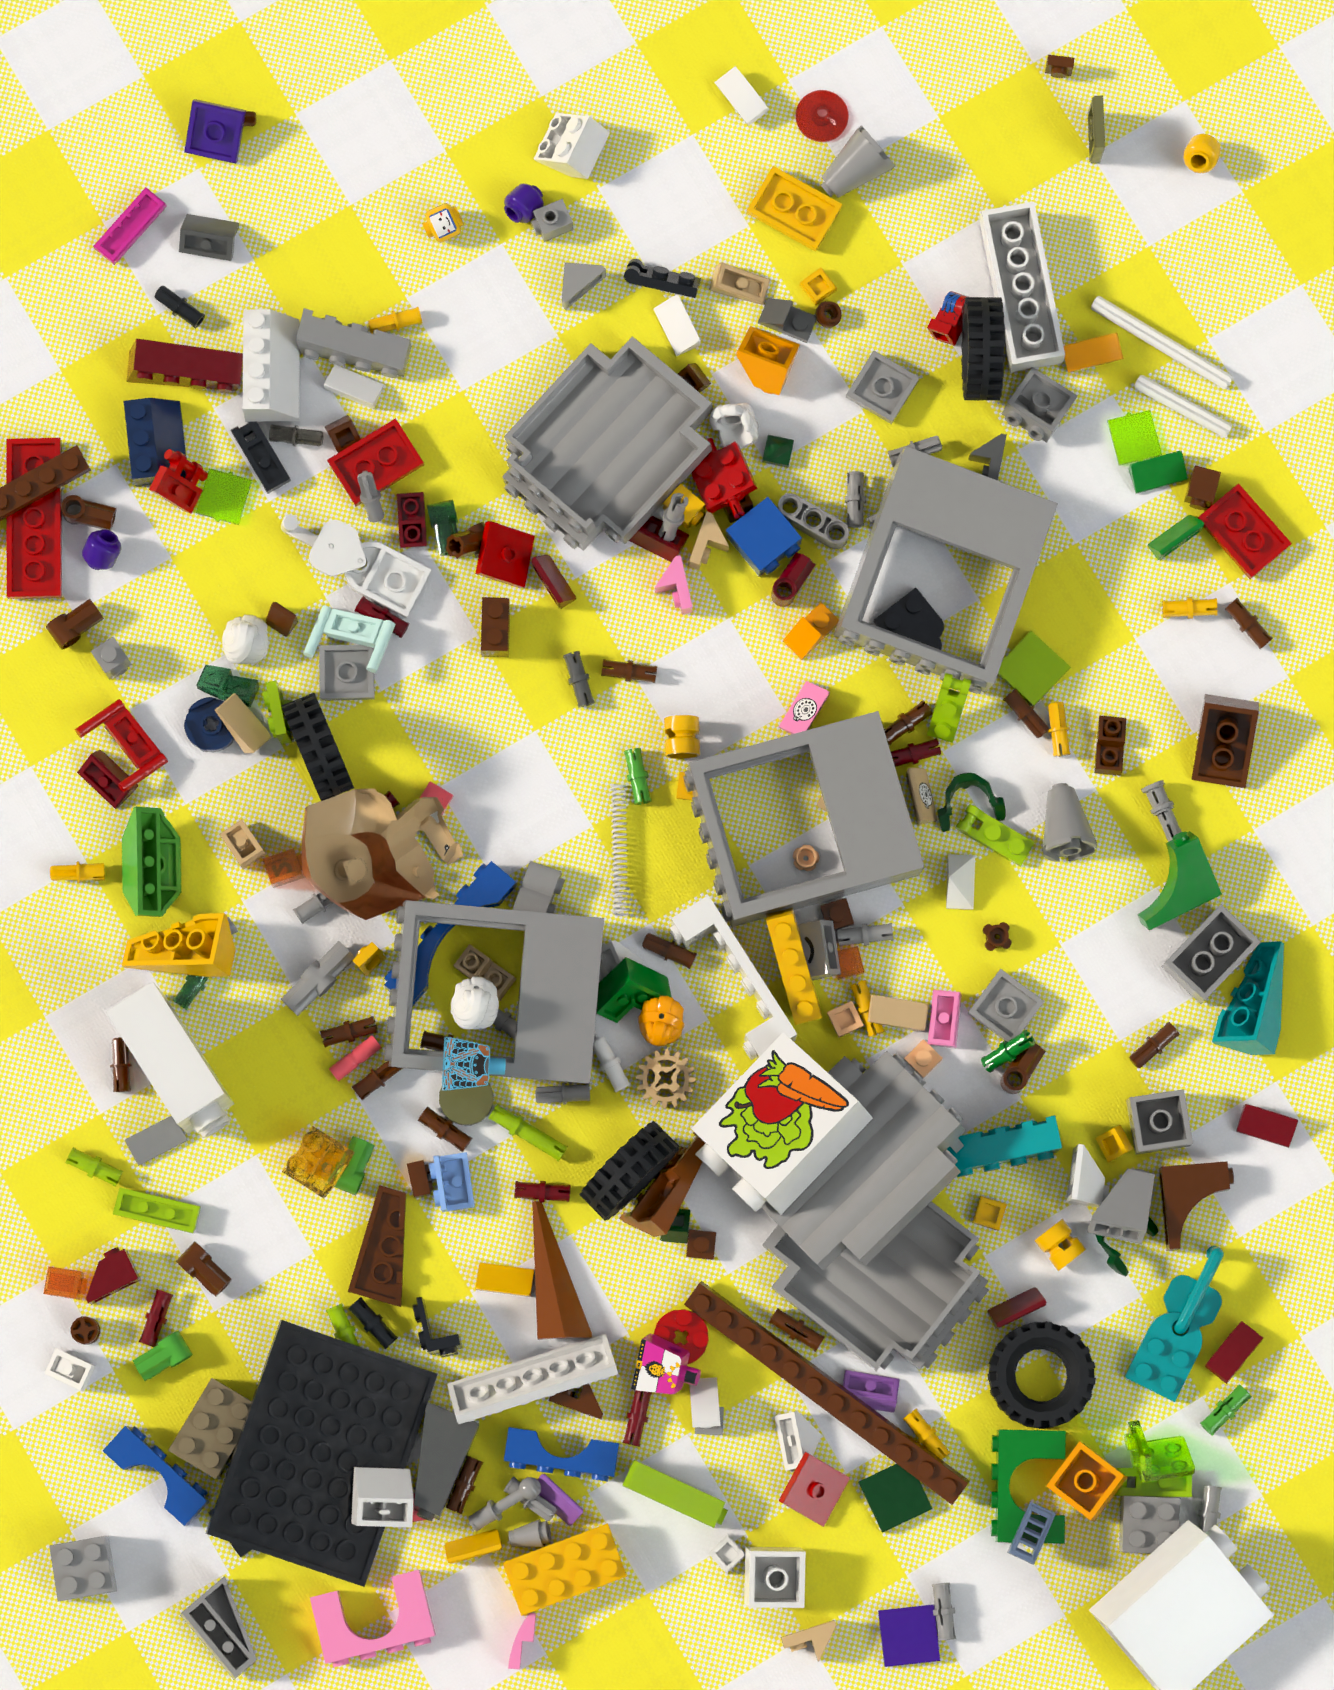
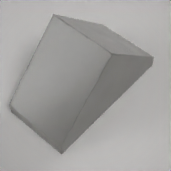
M565 262L562 288V307L565 310L606 277V269L603 265Z

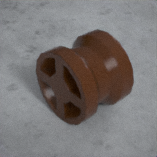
M87 1316L77 1318L71 1325L72 1338L84 1345L95 1343L101 1334L99 1323Z

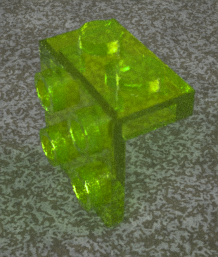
M1139 1420L1128 1422L1129 1433L1124 1434L1127 1451L1130 1450L1131 1463L1133 1468L1137 1469L1141 1483L1184 1477L1195 1473V1465L1183 1436L1146 1441Z

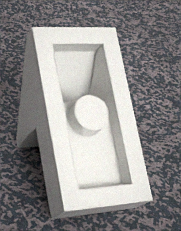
M56 1348L44 1374L84 1392L96 1366Z

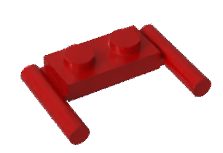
M120 699L75 729L77 735L82 738L104 723L105 729L138 769L118 783L119 788L124 793L168 763L165 755L160 752Z

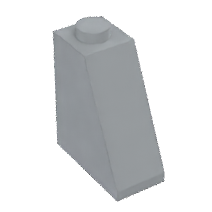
M1128 1168L1092 1215L1087 1233L1142 1244L1147 1231L1155 1174L1147 1173L1142 1169L1133 1170Z

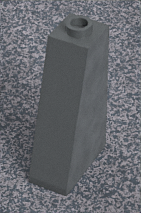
M429 1402L425 1409L414 1510L418 1511L417 1516L432 1521L433 1518L440 1520L479 1429V1423L471 1421L458 1424L455 1413Z

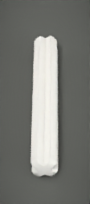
M1140 375L1134 385L1136 390L1224 438L1228 436L1232 428L1231 423L1144 375Z

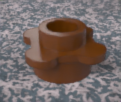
M1001 922L999 925L992 926L987 924L984 926L983 933L986 935L985 948L988 951H993L995 948L1000 947L1008 949L1011 946L1012 941L1009 939V925L1007 923ZM996 934H998V935L1000 936V938H999V939H995L994 936H995Z

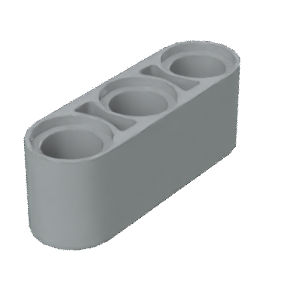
M787 493L780 498L778 509L794 528L831 549H840L846 545L849 528L843 521L796 494ZM786 503H793L796 505L797 510L794 513H786L782 507ZM810 516H815L821 523L816 527H811L806 523V519ZM834 529H838L843 533L844 537L840 540H834L830 537L829 533Z

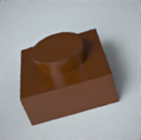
M1048 55L1045 73L1051 74L1055 78L1071 76L1075 58Z
M847 898L820 905L823 919L833 921L834 931L854 925Z
M689 1229L686 1258L714 1260L716 1232Z

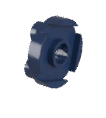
M213 697L200 699L190 707L184 722L185 733L189 741L203 752L222 751L235 740L215 712V709L224 702L221 699ZM212 718L213 721H219V724L216 726L217 730L213 732L210 729L205 730L204 728L208 724L207 719Z

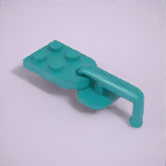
M1217 1246L1208 1248L1206 1252L1208 1259L1198 1280L1187 1275H1178L1172 1279L1163 1297L1167 1313L1159 1315L1152 1321L1124 1376L1173 1402L1176 1401L1201 1350L1202 1334L1199 1327L1211 1324L1222 1305V1298L1219 1292L1209 1286L1224 1256L1223 1250Z

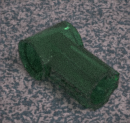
M453 500L427 505L431 528H434L440 556H449L446 551V539L452 534L458 533L456 525L458 520Z

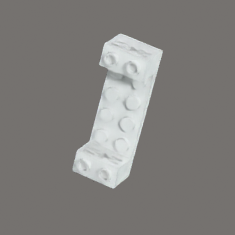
M709 895L671 918V931L669 932L677 945L682 943L685 949L713 932L712 939L720 951L725 949L728 954L726 961L734 973L740 972L743 977L741 984L749 997L754 994L757 999L756 1008L764 1020L769 1018V1020L745 1034L743 1048L751 1060L754 1058L757 1060L783 1032L792 1041L796 1040V1031Z

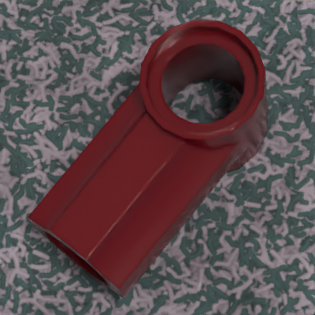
M796 552L779 579L774 582L771 591L772 601L780 607L789 606L794 601L796 594L816 564L804 554ZM786 587L790 590L791 595L782 597L777 593V589Z

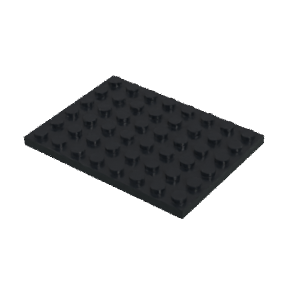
M280 1320L206 1534L365 1587L385 1527L356 1526L351 1523L354 1467L406 1468L438 1374Z

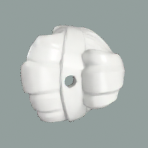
M748 403L718 405L710 412L709 423L713 429L718 430L720 446L722 448L736 441L740 449H743L757 441L759 425Z
M244 615L227 622L222 636V646L229 662L234 664H256L267 655L269 646L267 624L262 619L254 615Z
M474 976L471 979H465L456 984L450 1012L457 1025L463 1029L476 1030L486 1029L491 1026L497 1017L499 1008L496 986L483 977Z

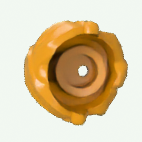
M660 996L659 998L644 1001L642 1011L638 1016V1023L643 1038L649 1044L665 1046L674 1043L680 1038L684 1028V1009L681 1004L669 996ZM660 1014H664L663 1019L659 1018Z

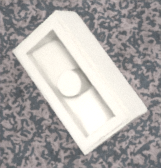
M678 294L653 309L676 357L701 345V340Z
M334 365L324 383L325 390L371 409L375 408L384 387L382 383L338 365Z

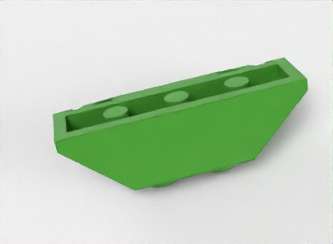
M134 807L122 836V889L135 916L162 917L181 893V839L164 816L165 814L161 808Z

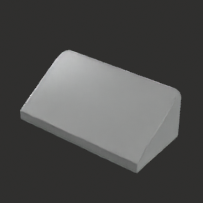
M172 1116L125 1139L138 1166L188 1141L182 1128L177 1125Z

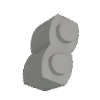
M530 861L513 910L554 913L556 905L552 904L555 893L560 895L565 879L561 878L562 872Z

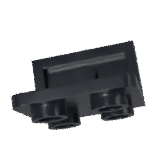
M417 1297V1304L412 1306L415 1320L417 1323H422L423 1331L418 1332L421 1348L427 1350L430 1355L440 1353L442 1358L457 1355V1349L463 1348L461 1337L455 1334L433 1339L425 1300L423 1297Z

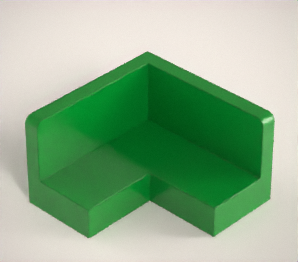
M625 957L599 982L596 1014L618 1023L633 1007L642 1010L643 1003L646 1000L659 998L660 996L672 997L668 978Z

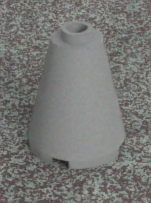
M861 125L821 178L824 182L821 186L830 197L835 194L839 198L892 170L895 164L886 156L882 148Z
M1066 783L1053 785L1052 789L1047 793L1043 856L1047 860L1060 862L1059 857L1068 856L1069 861H1075L1092 855L1095 852L1094 848H1097V842L1075 789Z

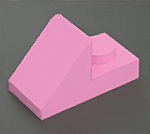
M681 555L675 556L655 586V593L676 589V592H672L675 608L680 607L681 614L683 615L692 613L693 607Z

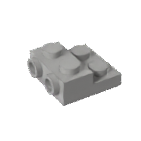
M1032 367L1007 402L1002 415L1005 416V420L1011 426H1021L1026 429L1028 435L1033 440H1043L1047 443L1078 395Z

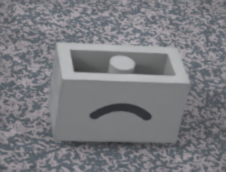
M816 920L798 924L812 981L841 975L833 921Z

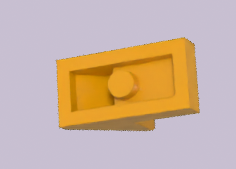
M821 602L805 618L802 617L784 638L783 642L803 660L837 626L839 619Z

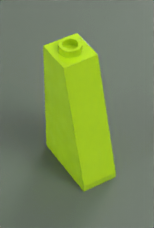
M636 1460L633 1461L622 1485L712 1528L715 1527L716 1523L722 1525L728 1511L723 1508L725 1505L724 1501Z

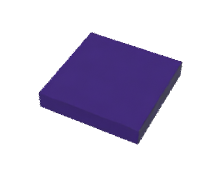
M194 99L191 106L184 153L236 164L239 157L246 110Z
M934 1604L878 1610L884 1667L940 1661L936 1619L933 1616Z

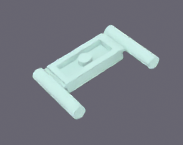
M323 605L303 654L306 657L313 658L322 634H326L329 638L374 648L366 669L376 673L396 624L390 620L383 621L377 618L331 609Z

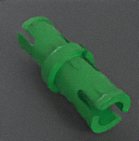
M1024 1030L1010 1041H1003L1000 1043L999 1048L981 1058L982 1065L985 1067L989 1064L986 1070L991 1073L1007 1061H1014L1018 1054L1035 1045L1033 1036L1027 1039L1030 1032Z

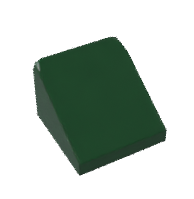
M679 1209L668 1233L660 1236L661 1241L674 1243L688 1242L689 1209Z

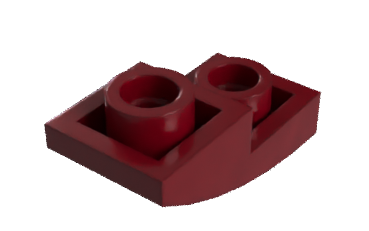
M424 492L397 494L400 548L427 546Z
M1241 1321L1210 1358L1205 1367L1227 1384L1243 1366L1246 1359L1259 1346L1263 1337Z

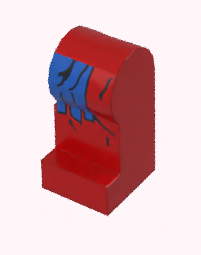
M953 291L947 293L942 308H940L936 318L931 319L927 327L935 340L953 346L956 345L963 328V307L965 298L968 296Z

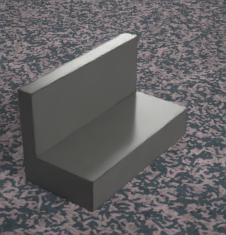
M187 214L180 228L179 252L231 261L239 223Z

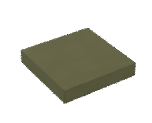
M1103 95L1092 97L1087 113L1089 162L1091 164L1101 162L1105 149Z

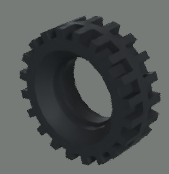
M966 297L963 307L961 347L964 400L1000 401L1003 390L1005 347L1002 298Z
M315 693L282 705L283 712L320 800L323 801L354 789Z
M652 1121L645 1128L639 1130L634 1137L632 1136L623 1147H620L605 1162V1165L595 1173V1176L581 1190L580 1196L604 1221L609 1220L648 1186L676 1155L675 1153L680 1149V1146L655 1121Z
M1047 1321L1028 1323L1009 1332L995 1347V1351L989 1361V1374H987L991 1389L990 1393L997 1402L998 1408L1007 1414L1008 1418L1012 1421H1016L1026 1427L1046 1429L1072 1420L1083 1411L1085 1405L1091 1399L1093 1386L1096 1382V1378H1094L1095 1363L1092 1361L1089 1353L1091 1351L1088 1346L1086 1347L1080 1340L1081 1337L1072 1333L1067 1327ZM1044 1349L1055 1353L1062 1360L1066 1368L1067 1380L1064 1389L1057 1397L1049 1401L1038 1402L1029 1399L1020 1391L1016 1383L1015 1371L1018 1362L1026 1353L1032 1350Z

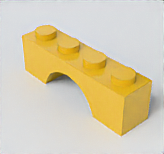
M793 907L766 914L767 926L795 1025L822 1018L820 1004L807 965Z

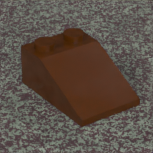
M1205 694L1192 780L1246 788L1259 714V702Z

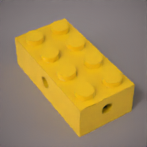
M608 1523L502 1562L521 1616L627 1577Z

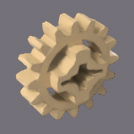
M666 1049L664 1055L661 1056L656 1050L654 1059L646 1056L647 1065H639L638 1067L643 1072V1075H636V1080L642 1081L643 1084L639 1085L637 1089L638 1091H646L643 1099L647 1100L651 1097L653 1099V1107L658 1102H661L663 1109H666L667 1103H671L676 1108L678 1099L684 1103L687 1101L684 1095L685 1092L693 1093V1089L688 1085L696 1081V1078L689 1077V1074L694 1072V1067L687 1068L686 1065L689 1059L679 1060L680 1052L678 1051L674 1056H670L669 1049ZM669 1061L675 1064L671 1067H662L659 1062ZM651 1070L655 1075V1081L649 1087L647 1076ZM683 1071L684 1085L681 1088L677 1083V1076ZM673 1073L671 1077L672 1084L663 1083L659 1085L661 1081L660 1074L668 1075ZM661 1091H668L673 1096L661 1097L657 1094Z

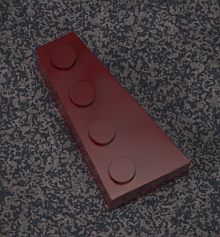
M136 339L129 351L126 382L182 386L199 390L207 388L216 389V391L221 393H232L238 389L241 383L243 353Z

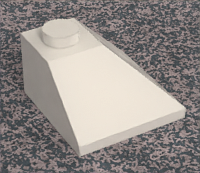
M1078 1144L1073 1149L1066 1203L1099 1207L1109 1193V1186L1104 1185L1105 1177L1086 1147Z

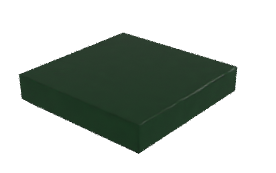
M898 1464L892 1465L858 1482L882 1533L933 1509L920 1481Z

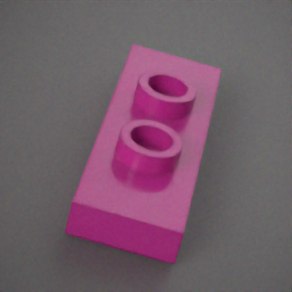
M145 187L95 243L94 249L115 265L167 207L166 203Z

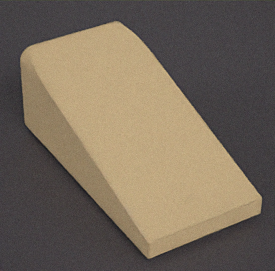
M721 262L715 267L709 290L763 305L770 279Z
M233 693L215 709V712L244 753L256 752L272 737L236 693Z
M871 995L868 1022L911 1031H924L928 1004Z

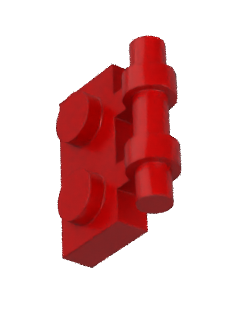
M168 449L164 457L169 460L170 467L160 466L149 490L182 511L192 514L203 491L196 485L199 480L205 481L208 473L197 462L187 460L186 455ZM182 470L186 471L185 478L180 476Z

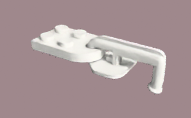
M291 514L286 515L281 523V530L284 533L312 547L309 553V561L315 569L328 576L344 573L348 585L355 592L407 618L432 570L379 542L369 541L361 543L356 529L340 520H330L325 523L319 535L298 526L297 518Z

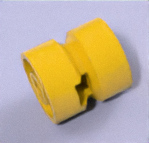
M676 715L664 718L665 735L669 736L665 740V757L687 759L700 756V740L695 737V735L699 734V717Z
M1063 1219L1034 1240L1044 1253H1050L1049 1260L1057 1271L1061 1270L1086 1250L1077 1237L1072 1238L1070 1236L1072 1230ZM1060 1243H1062V1244H1063V1248H1064L1065 1250H1063L1062 1248H1060L1058 1245H1059Z

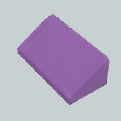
M845 1370L843 1387L874 1410L895 1412L900 1379Z
M545 1473L537 1479L541 1484L539 1495L557 1508L555 1514L567 1525L571 1526L582 1515L583 1509Z

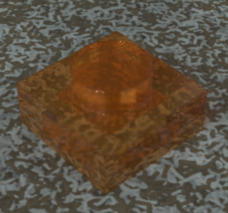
M858 946L838 951L841 975H837V980L865 973Z

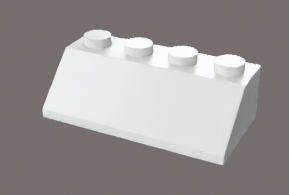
M271 309L243 310V413L245 422L299 421L300 351L296 340L300 325L299 319Z

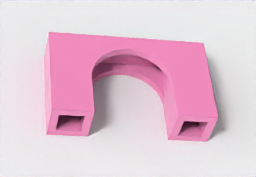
M415 1570L392 1576L399 1615L394 1628L387 1635L378 1639L363 1638L351 1630L345 1618L339 1590L310 1597L325 1664L332 1662L334 1668L349 1664L348 1658L359 1655L360 1661L377 1657L376 1651L386 1648L387 1653L404 1650L403 1644L414 1641L415 1647L431 1643L430 1637L435 1636L436 1633L421 1571Z

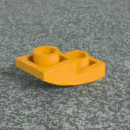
M1118 333L1064 346V358L1068 372L1124 359Z

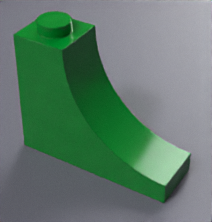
M1190 831L1180 832L1174 835L1171 841L1166 843L1170 861L1166 884L1158 898L1147 909L1137 914L1141 924L1149 931L1222 895L1199 838Z

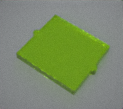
M1151 410L1135 414L1128 412L1126 416L1107 420L1119 466L1162 456Z
M209 468L196 514L214 518L216 522L221 520L239 525L252 480L236 476L231 471L225 473Z

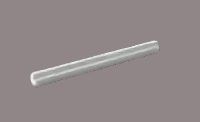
M1097 296L1091 305L1093 311L1219 387L1226 389L1231 383L1232 375L1103 297Z

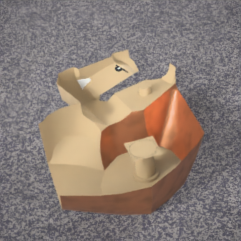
M354 789L305 808L302 834L303 875L330 901L364 920L397 909L399 906H403L405 900L435 899L440 895L435 890L434 870L421 845L415 839L418 830L426 833L441 859L447 865L457 861L459 857H463L460 843L454 841L441 816L445 809L437 797L415 799L397 816H395L388 799L375 789Z

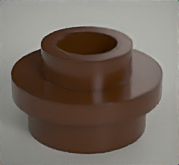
M825 301L816 308L815 317L823 327L832 328L840 322L842 313L838 304ZM824 312H828L831 319L827 318Z

